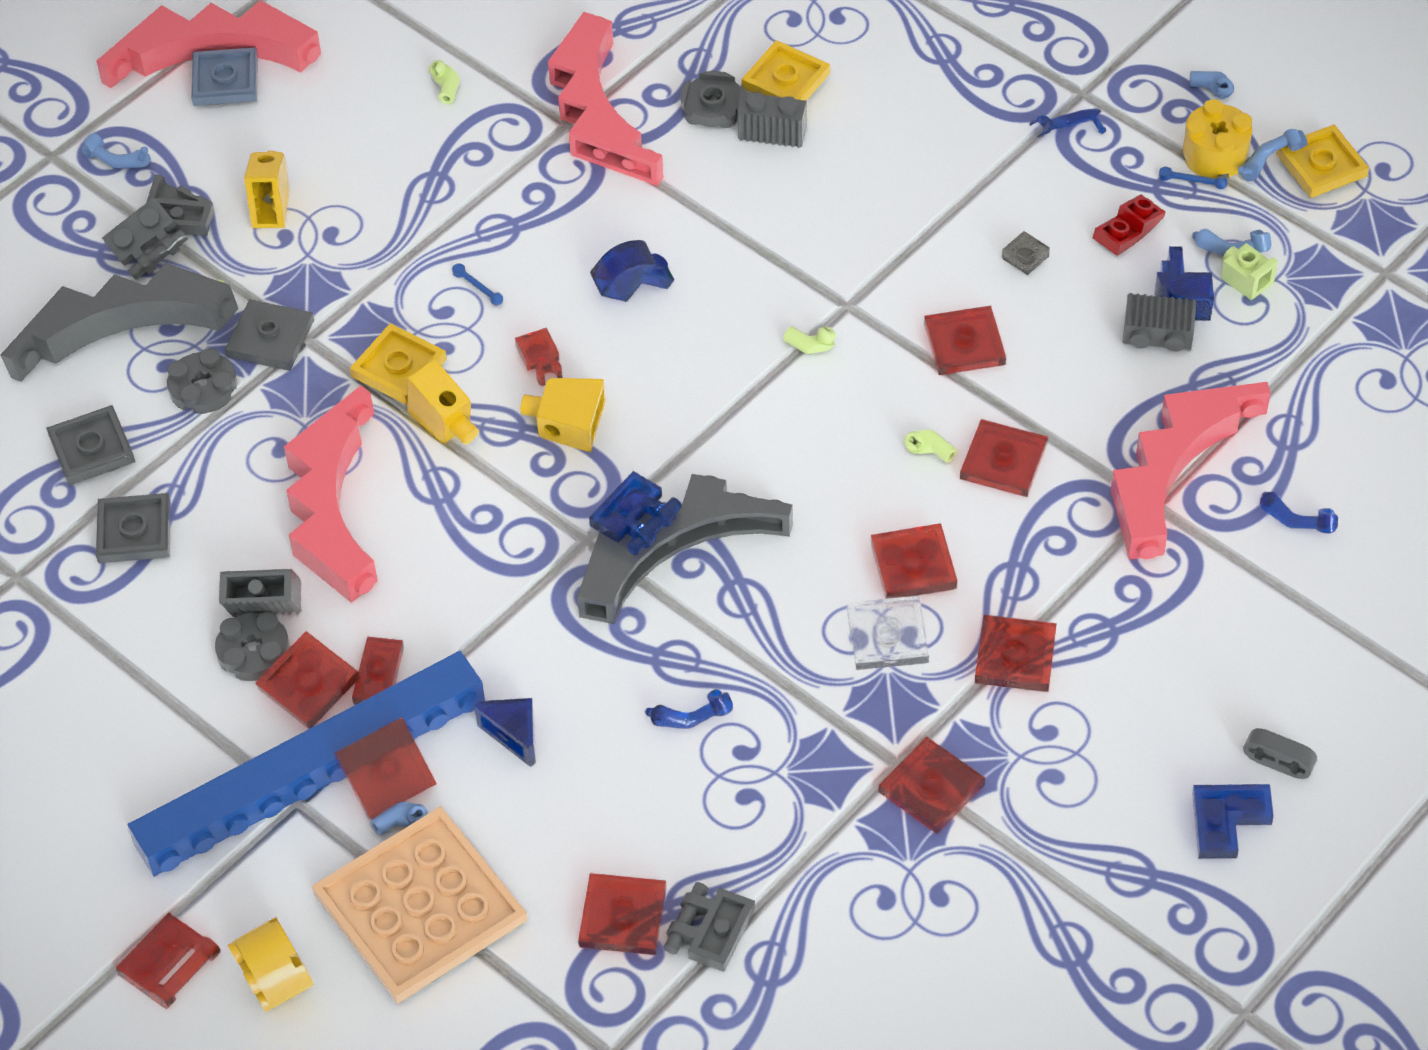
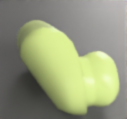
M436 60L430 64L429 73L433 76V80L441 87L438 96L439 100L442 103L451 104L455 99L460 83L459 75L449 65L444 64L443 61Z
M791 326L785 332L783 340L806 354L829 351L835 345L833 340L836 337V333L832 328L824 326L818 329L817 335L809 336Z
M933 430L911 431L904 438V444L909 452L914 454L934 453L946 463L951 462L958 452L953 445Z

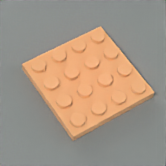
M441 806L312 886L313 894L397 1004L528 920L526 911Z

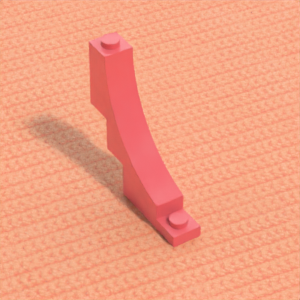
M262 0L258 1L240 18L210 3L190 21L161 5L96 60L101 82L112 88L120 80L127 77L132 70L146 77L169 66L192 60L193 52L256 47L258 58L288 66L301 73L307 66L318 59L321 55L318 31Z
M583 12L548 60L550 84L563 88V91L558 96L560 119L575 124L569 132L571 156L658 186L664 177L662 155L653 150L642 148L641 132L628 124L617 113L607 99L600 82L603 63L614 44L612 21L601 16Z
M1268 382L1164 395L1161 418L1165 429L1139 432L1136 456L1140 467L1113 470L1110 492L1129 560L1139 558L1151 559L1164 555L1167 540L1164 505L1173 483L1182 470L1196 456L1220 440L1236 434L1241 417L1252 418L1267 414L1271 394Z
M362 385L284 446L288 468L301 477V479L286 490L291 512L304 522L289 534L293 556L351 603L360 595L368 593L378 581L374 560L352 538L340 513V497L345 474L354 455L362 445L359 426L366 424L371 416L374 415L371 392Z

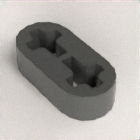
M1262 728L1253 729L1243 746L1244 753L1251 760L1298 779L1308 778L1317 762L1316 753L1308 746Z

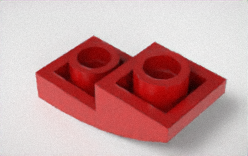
M1140 194L1120 205L1117 216L1096 227L1092 238L1118 256L1147 235L1164 218L1166 211Z

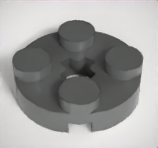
M721 71L700 73L699 78L691 83L689 79L684 83L680 93L681 109L685 114V120L692 125L732 127L736 123V118H738L737 111L742 93H745L742 84L740 87L735 82L734 76ZM711 96H716V97H717V101H708V100L711 99Z
M208 348L202 352L192 353L178 361L172 362L168 366L167 387L172 402L178 408L185 411L184 407L194 409L195 413L205 414L219 410L228 404L232 399L231 393L234 391V388H237V378L232 363L227 358L221 356L218 350ZM201 379H207V385L201 386V384L195 382Z
M246 613L235 618H227L221 623L220 632L215 641V651L218 662L225 672L227 669L235 674L237 679L243 681H258L268 678L277 672L276 667L282 663L283 659L286 662L290 653V643L284 625L278 621L274 613ZM250 642L261 643L256 646V651H249L248 647H245Z

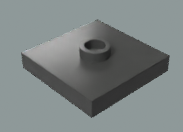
M249 299L225 348L226 357L290 371L314 322L313 312Z
M113 405L46 428L68 485L136 462Z
M169 493L98 499L96 558L98 563L170 557L171 500Z

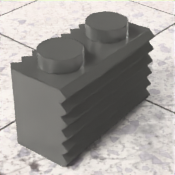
M758 92L751 94L742 93L737 111L738 139L740 141L745 139L747 142L751 140L753 143L758 141L759 143H771L772 145L777 143L779 146L783 144L785 147L788 145L791 147L796 146L797 148L802 147L807 128V100H799L790 96L783 98L766 96Z
M1129 293L1127 295L1122 343L1131 344L1136 348H1146L1148 346L1164 347L1173 352L1183 349L1191 350L1196 300H1188L1187 298L1182 300L1180 297L1175 299L1174 297H1160L1159 295L1154 297L1153 295L1147 296L1146 294L1141 296L1139 293L1135 295Z
M293 569L220 572L219 603L232 617L236 614L271 612L275 615L279 612L284 615L287 612L290 615L294 611L298 614L301 611V579L294 573Z

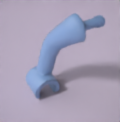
M1288 129L1282 136L1261 144L1247 162L1238 168V173L1246 181L1257 179L1267 158L1275 151L1289 146L1290 151H1297L1305 147L1307 139L1302 130Z
M96 133L90 134L84 140V145L81 149L85 157L90 159L96 157L113 168H143L151 162L147 147H141L140 150H136L133 153L117 155L103 148L104 141Z
M1208 229L1192 233V238L1199 248L1224 256L1229 248L1235 246L1239 249L1246 243L1260 253L1267 252L1271 249L1272 245L1270 233H1264L1259 229L1250 232V240L1237 243H1229Z

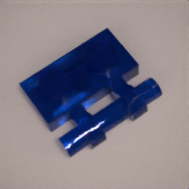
M632 471L589 517V525L617 543L626 534L630 535L633 539L627 544V549L630 553L638 555L643 548H649L656 541V534L663 527H668L676 519V513L682 508V504L675 497H671L666 504L659 501L662 497V487ZM646 513L652 515V519L646 525L639 522Z

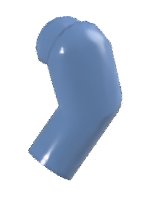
M1190 71V87H1206L1218 98H1228L1234 92V84L1222 72Z
M398 802L371 819L370 824L374 832L381 836L395 826L408 827L427 815L428 811L421 804Z

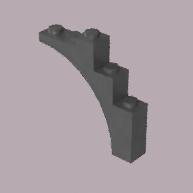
M692 474L681 507L673 506L666 502L658 503L646 500L636 534L627 533L620 529L600 528L577 596L579 618L615 624L624 602L643 578L659 564L680 551L705 541L746 534H769L790 537L793 526V504L784 503L776 499L768 500L752 497L744 493L727 492L726 480L711 475Z

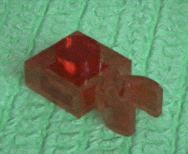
M547 327L515 338L516 349L527 371L536 368V379L539 385H546V373H554L557 378H563L562 367L558 362L560 360L559 351Z

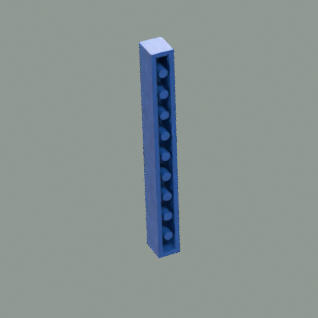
M458 651L128 823L127 826L133 844L153 877L162 872L171 871L178 867L181 862L196 854L209 851L215 844L230 836L243 833L249 826L264 818L277 815L283 808L298 800L308 799L317 790L332 782L342 781L349 773L365 765L376 763L385 754L399 747L408 746L419 736L431 730L442 728L453 718L463 713L474 711L480 704L485 702L482 680L463 653Z

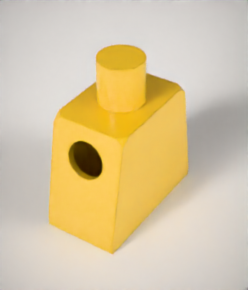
M272 150L251 153L244 176L252 228H285L289 197L285 154ZM270 194V198H273L272 204L264 201L266 195Z
M435 359L408 377L407 413L441 443H446L455 436L463 444H468L475 439L479 429L470 421L471 401Z
M550 378L546 382L542 397L523 395L520 413L521 415L537 417L538 435L541 438L591 452L606 402L604 379Z

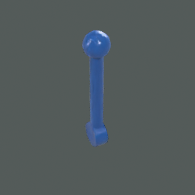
M1162 167L1159 170V178L1164 181L1175 178L1215 185L1218 189H1224L1228 184L1225 177L1214 179L1173 172L1170 167Z
M463 264L453 265L452 272L455 277H463L487 295L493 305L498 306L502 304L503 296L501 293H494L467 273Z

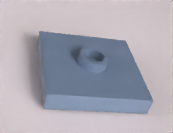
M256 47L193 52L191 93L193 106L257 101L258 53Z

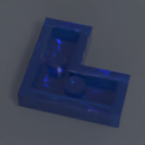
M1270 784L1193 785L1192 798L1198 859L1237 858L1239 849L1236 825H1272L1274 815Z

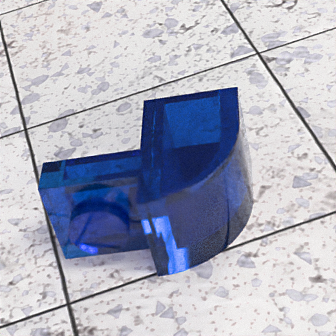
M632 240L616 245L608 250L590 271L601 296L625 302L631 298L641 284L668 289L675 280L668 268L666 259L657 253L651 254L646 242L643 240Z
M1169 246L1167 260H1161L1160 272H1157L1154 297L1159 295L1160 297L1167 296L1168 298L1174 297L1175 299L1180 297L1182 300L1185 298L1188 300L1195 299V321H1211L1214 303L1212 272H1184L1183 247Z

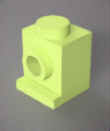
M1247 243L1239 249L1233 246L1226 251L1222 258L1221 279L1252 301L1274 283L1278 260L1274 257L1268 259Z

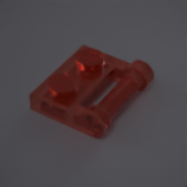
M168 912L121 961L116 970L121 978L163 1008L168 1009L176 1001L175 995L208 960L213 961L221 953V949L212 939L206 936L203 937ZM191 949L195 950L164 985L159 984Z

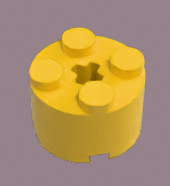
M1216 99L1208 100L1204 106L1194 110L1186 121L1182 149L1188 168L1200 176L1214 179L1218 178V175L1229 173L1228 177L1238 174V168L1243 166L1248 160L1252 136L1251 116Z
M277 917L266 921L228 944L232 955L244 973L246 981L265 1012L279 1006L314 985Z

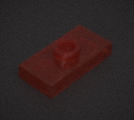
M367 636L352 695L353 704L356 705L396 684L404 651L403 640Z

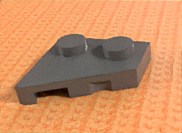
M155 174L147 202L155 197L174 220L177 226L170 230L169 233H175L181 229L184 234L207 236L214 214L213 202L202 196L193 195L190 190L181 185L175 188L166 183L165 177Z

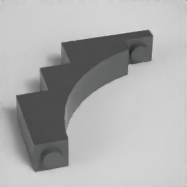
M165 263L146 285L114 274L94 297L62 286L0 356L10 377L22 382L41 359L57 364L80 348L118 332L164 324L193 325L220 331L239 308L229 284Z

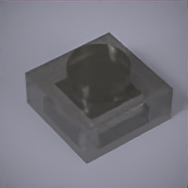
M1023 231L1002 249V259L1026 275H1029L1049 257L1050 247Z

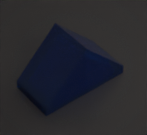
M532 698L479 701L474 705L477 726L528 766L532 767L536 763L535 716Z

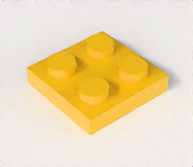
M776 40L741 79V84L745 90L751 93L758 92L766 96L782 98L790 96L799 100H807L830 74V64Z
M1335 124L1306 134L1307 145L1302 149L1290 151L1289 146H1286L1276 152V155L1310 198L1368 177V165Z
M390 323L350 367L351 377L407 405L408 377L434 359L442 366L447 360L446 351Z

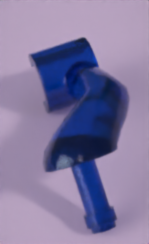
M1098 108L1080 110L1052 119L1041 115L1033 119L1029 124L1031 126L1038 122L1042 125L1043 131L1037 135L1038 138L1047 135L1052 130L1086 123L1089 120L1093 121L1099 133L1103 134L1107 131L1106 127L1103 126L1097 117L1102 112Z
M1263 492L1261 495L1260 507L1289 528L1317 529V531L1327 534L1337 530L1338 516L1331 508L1319 509L1318 516H1302L1292 512L1277 493Z
M714 689L707 695L709 703L696 711L686 713L660 704L654 708H647L645 714L650 717L651 722L655 726L690 729L713 716L729 714L733 709V702L728 692L722 694L720 690Z

